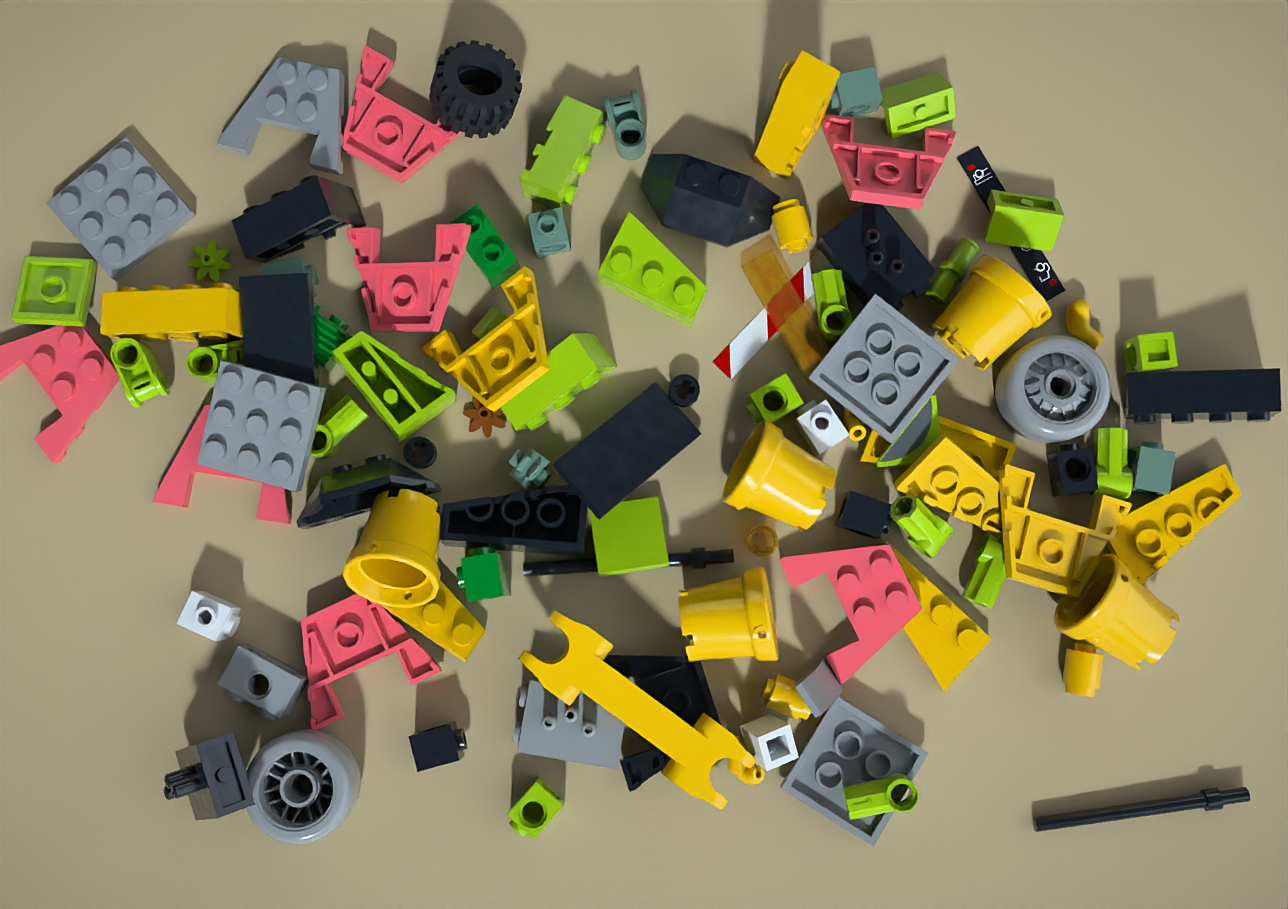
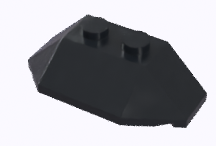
M652 154L641 183V189L662 226L726 248L758 234L768 232L772 224L771 217L774 215L772 208L779 203L781 198L752 176L687 154Z
M385 454L365 459L366 465L352 468V464L337 466L331 469V475L320 479L296 521L297 526L301 529H310L370 512L375 497L384 491L389 490L387 498L398 497L400 489H408L424 495H430L440 492V485L392 458L386 459Z

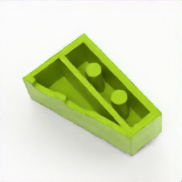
M566 95L564 96L547 126L548 133L543 144H537L533 151L536 159L531 170L528 171L523 168L519 175L525 198L550 209L562 207V212L566 204L570 206L573 204L579 188L575 184L580 174L586 175L593 158V156L589 155L594 143L599 145L606 132L607 126L604 125L603 111Z
M628 212L598 271L599 283L691 327L706 298L708 288L636 217Z
M360 331L332 351L338 366L400 443L456 402L454 390L448 386H443L420 368L409 364L400 358L397 353L363 331Z
M572 333L547 353L549 370L500 407L516 431L527 428L530 431L537 429L548 420L546 417L555 409L559 411L574 401L575 395L589 389L598 383L604 375L617 367L594 333Z

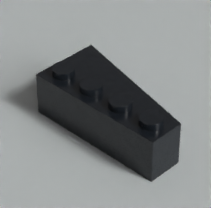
M1280 368L1130 372L1124 376L1125 419H1134V424H1155L1156 419H1171L1173 424L1193 423L1194 419L1209 420V423L1232 422V420L1268 422L1271 417L1282 411Z
M555 485L528 492L519 491L491 498L489 496L443 504L440 541L444 546L491 547L502 551L585 557L589 508L569 485Z

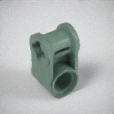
M632 89L630 94L619 97H602L609 127H611L618 154L626 160L641 158L646 150V129L637 90ZM629 135L639 138V141L634 144H627L622 140Z

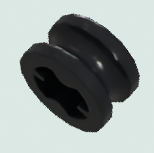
M681 374L671 381L669 397L677 406L688 407L697 401L700 386L693 376ZM682 382L690 383L689 389H694V394H688L686 400L678 398L679 392H674V388L681 387Z
M413 437L404 446V458L407 463L415 468L425 469L436 461L437 448L433 442L425 437ZM426 444L428 449L425 453L428 458L424 461L418 458L417 462H415L413 457L416 453L413 448L416 445L423 447Z

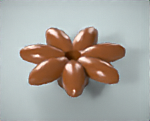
M474 396L472 401L476 409H466L463 411L464 416L474 419L469 426V432H474L482 426L485 437L490 438L492 425L501 429L506 427L503 420L497 417L503 414L501 408L494 412L486 408ZM484 412H488L486 417H483Z

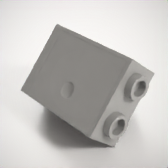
M531 678L529 686H522L519 706L525 707L523 721H516L513 734V742L519 743L518 753L612 769L618 768L625 723L583 692H580L571 706H569L545 689L537 678Z

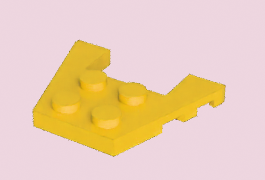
M526 266L522 267L501 284L515 312L463 353L453 333L446 329L422 347L423 351L438 362L440 367L460 382L459 384L486 408L494 412L549 370L535 277L532 270Z
M1008 464L999 465L1006 578L1068 597L1078 598L1100 561V558H1098L1106 543L1114 538L1118 531L1116 529L1118 523L1123 516L1128 514L1132 503L1104 494L1096 495L1089 528L1028 510L1027 506L1035 473Z

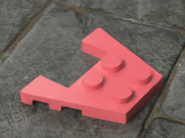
M365 46L362 53L363 61L360 74H357L355 83L356 92L352 106L350 105L343 134L344 146L342 150L396 182L403 184L463 132L459 131L456 134L451 131L452 126L449 124L444 126L439 120L436 124H433L378 93L395 65L391 59Z
M825 114L821 126L850 200L919 210L956 136V131L925 127L922 136V151L853 142V117Z
M465 223L436 224L435 261L380 263L381 229L374 227L347 228L348 241L353 242L356 254L353 257L355 268L360 270L364 285L361 292L371 331L439 332L471 233L470 225Z
M58 325L0 345V381L22 364H25L63 415L34 437L50 461L56 464L64 459L66 456L65 451L74 439H78L84 430L83 425L93 411H97L120 379L113 361L86 326Z
M205 404L155 493L153 502L188 508L196 472L259 482L196 464L210 405ZM260 482L262 483L256 519L291 524V511L288 510L286 495L288 490Z
M891 543L794 556L789 555L779 559L792 588L826 573L859 638L826 654L840 684L845 683L923 608Z
M357 593L301 619L305 665H307L309 682L307 691L308 701L311 704L312 718L310 723L312 730H319L346 717L331 685L333 681L390 654L397 653L411 686L442 671L441 666L388 610L378 603L359 596Z

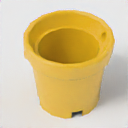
M983 254L971 268V277L941 316L931 325L932 328L940 329L937 335L961 358L965 359L970 355L974 356L977 361L972 366L981 371H985L994 360L1030 328H1038L1052 316L1048 303L1025 278L1001 260Z
M762 421L748 437L730 470L723 488L722 502L738 510L748 507L785 522L803 531V528L807 530L816 521L827 502L823 497L826 488L832 490L837 476L836 469L823 463L785 438L782 430L770 421Z
M400 489L398 497L387 498L389 490L384 491L375 497L358 546L350 551L342 575L348 587L359 596L374 603L406 608L425 605L436 597L440 586L441 573L437 560L442 512L438 514L436 512L438 503L422 493Z
M1105 553L1098 557L1100 561L1078 598L1065 595L1060 596L1055 608L1054 623L1059 632L1070 638L1085 640L1122 661L1130 668L1141 670L1143 668L1137 663L1146 660L1153 664L1168 650L1177 634V631L1170 627L1172 618L1179 622V616L1175 610L1162 602L1132 576L1130 568L1123 560L1115 554Z
M759 566L745 570L743 575L679 590L678 604L682 635H685L686 639L690 640L691 646H685L690 662L756 657L758 661L778 660L779 651L776 626L764 567Z

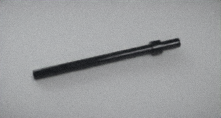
M705 547L691 548V552L668 553L669 566L667 567L692 566V569L706 568V565L734 563L733 549L705 551ZM596 558L523 563L524 577L598 572Z
M1246 787L1221 791L1218 788L1200 790V794L1033 817L1032 821L1035 832L1201 808H1204L1205 811L1223 809V805L1249 802L1250 793Z

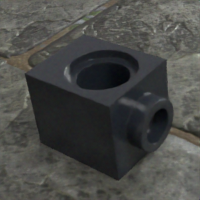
M1078 443L1057 446L1056 453L1046 456L1053 497L1099 490L1092 448L1079 449ZM1068 460L1074 462L1077 466L1075 478L1070 477L1066 472L1065 466Z
M848 491L845 493L835 526L872 539L881 538L882 533H888L893 519L889 513L891 504L854 491Z
M456 721L415 732L408 736L417 772L459 761L464 757L463 750L468 748L463 728L457 729Z

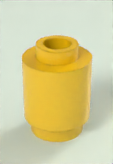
M798 199L783 201L773 206L774 215L771 218L780 249H788L790 254L806 250L809 247L808 243L814 238L805 207L800 206Z
M1075 643L1074 649H1066L1062 680L1063 683H1066L1065 692L1090 697L1095 696V688L1099 689L1104 656V654L1096 653V646Z
M776 674L773 679H766L760 698L765 699V708L795 720L799 717L807 720L811 713L795 688L797 681Z

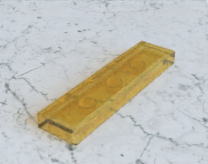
M770 249L743 264L741 269L805 381L810 386L813 382L808 377L830 349L773 250Z

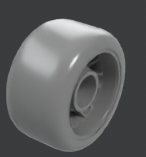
M1065 335L1039 337L1018 348L1002 365L995 385L996 403L1007 425L1020 436L1039 443L1064 442L1089 431L1104 415L1111 393L1110 377L1101 357L1086 343ZM1051 380L1058 384L1060 396L1055 395L1051 391Z
M300 729L274 738L257 752L246 771L255 805L249 806L246 809L255 825L274 840L288 844H305L317 841L338 828L349 817L357 803L360 793L361 776L356 758L342 740L321 730ZM302 774L311 780L312 792H306L300 787L299 780Z

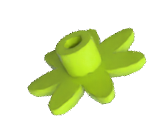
M214 239L209 241L207 251L199 245H194L193 249L200 258H194L187 263L190 267L199 268L196 275L198 281L203 280L209 273L212 280L218 283L220 281L218 269L224 271L232 269L228 262L222 260L229 255L230 249L226 247L217 251V243Z

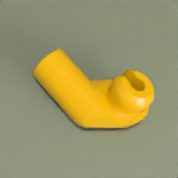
M1075 299L1068 305L1066 310L1067 330L1078 340L1086 343L1092 349H1096L1103 340L1104 335L1090 326L1089 303L1085 299Z
M843 407V424L849 433V437L854 441L862 440L866 436V429L862 421Z
M735 736L745 749L743 736ZM728 758L729 771L743 783L754 785L764 780L765 771L756 763L750 769L737 760Z

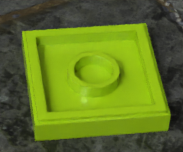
M24 256L11 319L15 323L85 327L97 263L94 259Z
M658 496L620 502L600 520L589 509L599 577L669 566Z

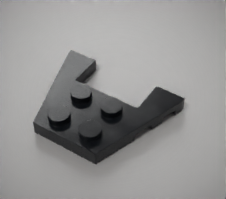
M607 655L603 660L624 677H633L636 686L693 727L703 713L721 725L701 660L690 662L688 656ZM655 746L652 749L621 758L620 764L629 792L636 790L654 774L663 770L671 757Z

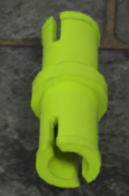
M960 238L949 259L943 261L939 266L940 273L925 293V297L930 302L938 306L945 305L956 284L961 283L966 277L965 270L975 254L980 250L977 243L969 238Z

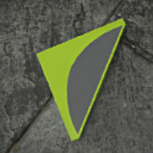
M931 395L893 444L889 445L876 461L877 468L913 464L938 438L940 426L936 395Z

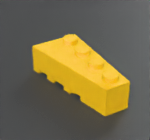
M803 50L796 61L788 60L779 76L781 81L775 91L777 95L773 100V108L769 114L768 122L753 161L786 180L789 179L822 123L839 79L840 71Z
M211 283V288H202L194 284H180L179 289L173 290L167 286L150 285L148 291H140L139 288L120 286L118 287V292L102 293L100 334L116 339L132 338L137 341H166L168 334L169 339L185 342H198L199 337L218 340V342L234 341V336L243 338L240 292L233 290V285L228 283Z

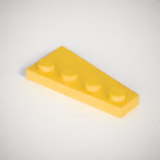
M938 415L940 434L943 432L994 477H999V465L1011 464L1018 446L1017 444ZM871 429L859 461L876 463L890 443ZM904 464V465H898V466H908V467H910L912 464Z
M943 432L893 483L897 490L906 494L910 493L920 498L922 502L933 507L937 506L952 513L954 517L965 522L969 521L981 527L982 530L1003 539L999 481Z
M1220 464L1171 489L1170 494L1160 495L1129 511L1116 527L1118 531L1112 541H1108L1106 545L1111 554L1117 555L1128 565L1132 576L1144 584L1150 575L1155 571H1159L1169 562L1168 559L1181 547H1185L1202 528L1211 524L1242 493L1226 464Z
M893 547L923 607L902 630L916 648L924 664L927 665L935 677V681L941 690L945 691L992 638Z
M441 580L436 597L425 605L406 608L379 604L464 663L486 632Z

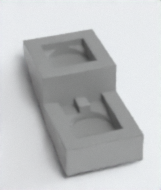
M824 658L813 664L810 672L798 679L795 685L796 690L815 718L823 714L834 703L844 688Z

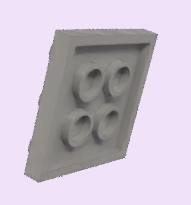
M127 137L122 139L46 203L106 273L117 282L195 216L193 211Z
M875 294L810 374L808 379L886 441L893 444L960 360Z
M221 360L196 464L291 491H301L326 388Z
M838 697L821 716L800 751L799 758H796L782 781L780 788L874 847L894 811L850 820L842 787L884 779L894 773L904 774L913 781L929 753ZM896 785L891 791V798L901 801L909 788L908 785Z

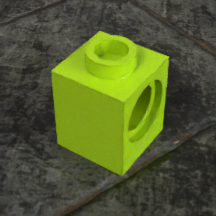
M1173 331L1137 335L1123 342L1127 373L1165 372L1178 366Z
M785 373L749 394L747 398L749 405L746 406V409L755 424L762 421H770L773 424L799 409L804 402ZM766 395L777 396L781 402L780 410H767L763 405V397Z
M538 777L509 810L507 815L512 819L509 824L521 836L525 837L528 834L531 838L535 839L564 806L565 800ZM529 802L539 803L543 807L544 815L538 819L528 817L525 813V805Z

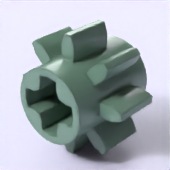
M531 447L525 454L518 449L508 461L514 467L509 475L528 491L534 484L541 489L551 477L545 471L551 463Z

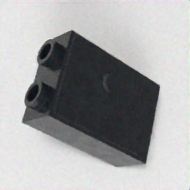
M865 203L821 236L816 245L834 269L842 271L843 280L864 306L877 294L899 311L905 306L901 300L911 293L915 298L932 285L929 279L936 272L882 204Z
M233 732L175 751L180 769L165 774L164 782L166 786H164L163 792L167 800L178 799L188 795L195 820L216 819L255 805Z

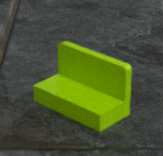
M938 72L881 90L883 100L880 105L885 113L887 134L892 139L956 118L953 86Z
M998 190L990 191L987 203L991 216L984 235L987 243L1042 251H1051L1053 249L1064 218V213L1058 199Z

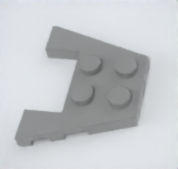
M278 57L220 136L217 144L223 150L250 155L262 123L315 134L318 137L308 164L314 170L342 176L341 148L344 146V135L341 133V117L344 116L345 76L339 69Z

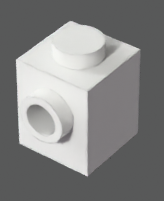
M812 400L797 410L800 417L793 424L815 457L849 436V433L827 400L818 405L815 400Z
M192 591L177 624L214 641L227 640L228 636H233L240 624L241 618L238 617L241 607L205 591Z
M772 713L740 726L746 751L756 759L755 763L764 770L769 771L799 758L790 724Z

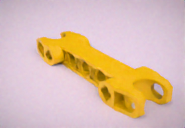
M552 610L547 618L565 635L566 648L564 653L556 660L543 661L530 652L523 650L517 659L537 677L545 689L567 705L571 706L580 692L590 697L671 757L661 771L666 778L689 795L709 802L722 810L728 801L711 785L709 778L712 766L720 759L733 758L751 769L756 759L744 749L731 732L705 713L700 716L693 727L683 721L603 661L613 648L610 642L590 627L575 622Z

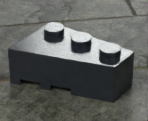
M312 175L300 180V185L291 190H283L273 194L270 201L262 205L246 208L243 211V215L232 220L245 259L266 263L306 248L304 242L323 234L325 240L336 237L335 229L349 224H353L355 228L365 226L366 223L353 188L319 177L318 175Z

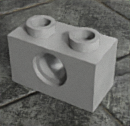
M250 644L237 647L217 685L227 689L225 695L241 703L247 700L258 706L256 711L259 714L275 720L277 717L282 718L290 715L308 682V676ZM260 674L266 676L269 681V688L266 693L260 692L256 687V679Z

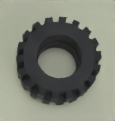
M471 40L469 45L462 41L457 43L456 48L453 46L448 47L445 50V54H441L438 59L430 86L429 101L433 103L432 111L434 115H441L439 121L444 126L448 124L452 126V132L456 134L459 131L464 132L465 137L472 138L473 134H478L479 139L487 138L488 133L494 136L500 132L501 128L505 129L513 116L522 91V83H520L521 74L519 70H514L515 62L512 58L506 59V53L503 50L499 49L496 51L492 49V44L486 43L484 46L479 45V41ZM470 84L478 86L481 89H483L488 95L474 94L468 91L463 85Z

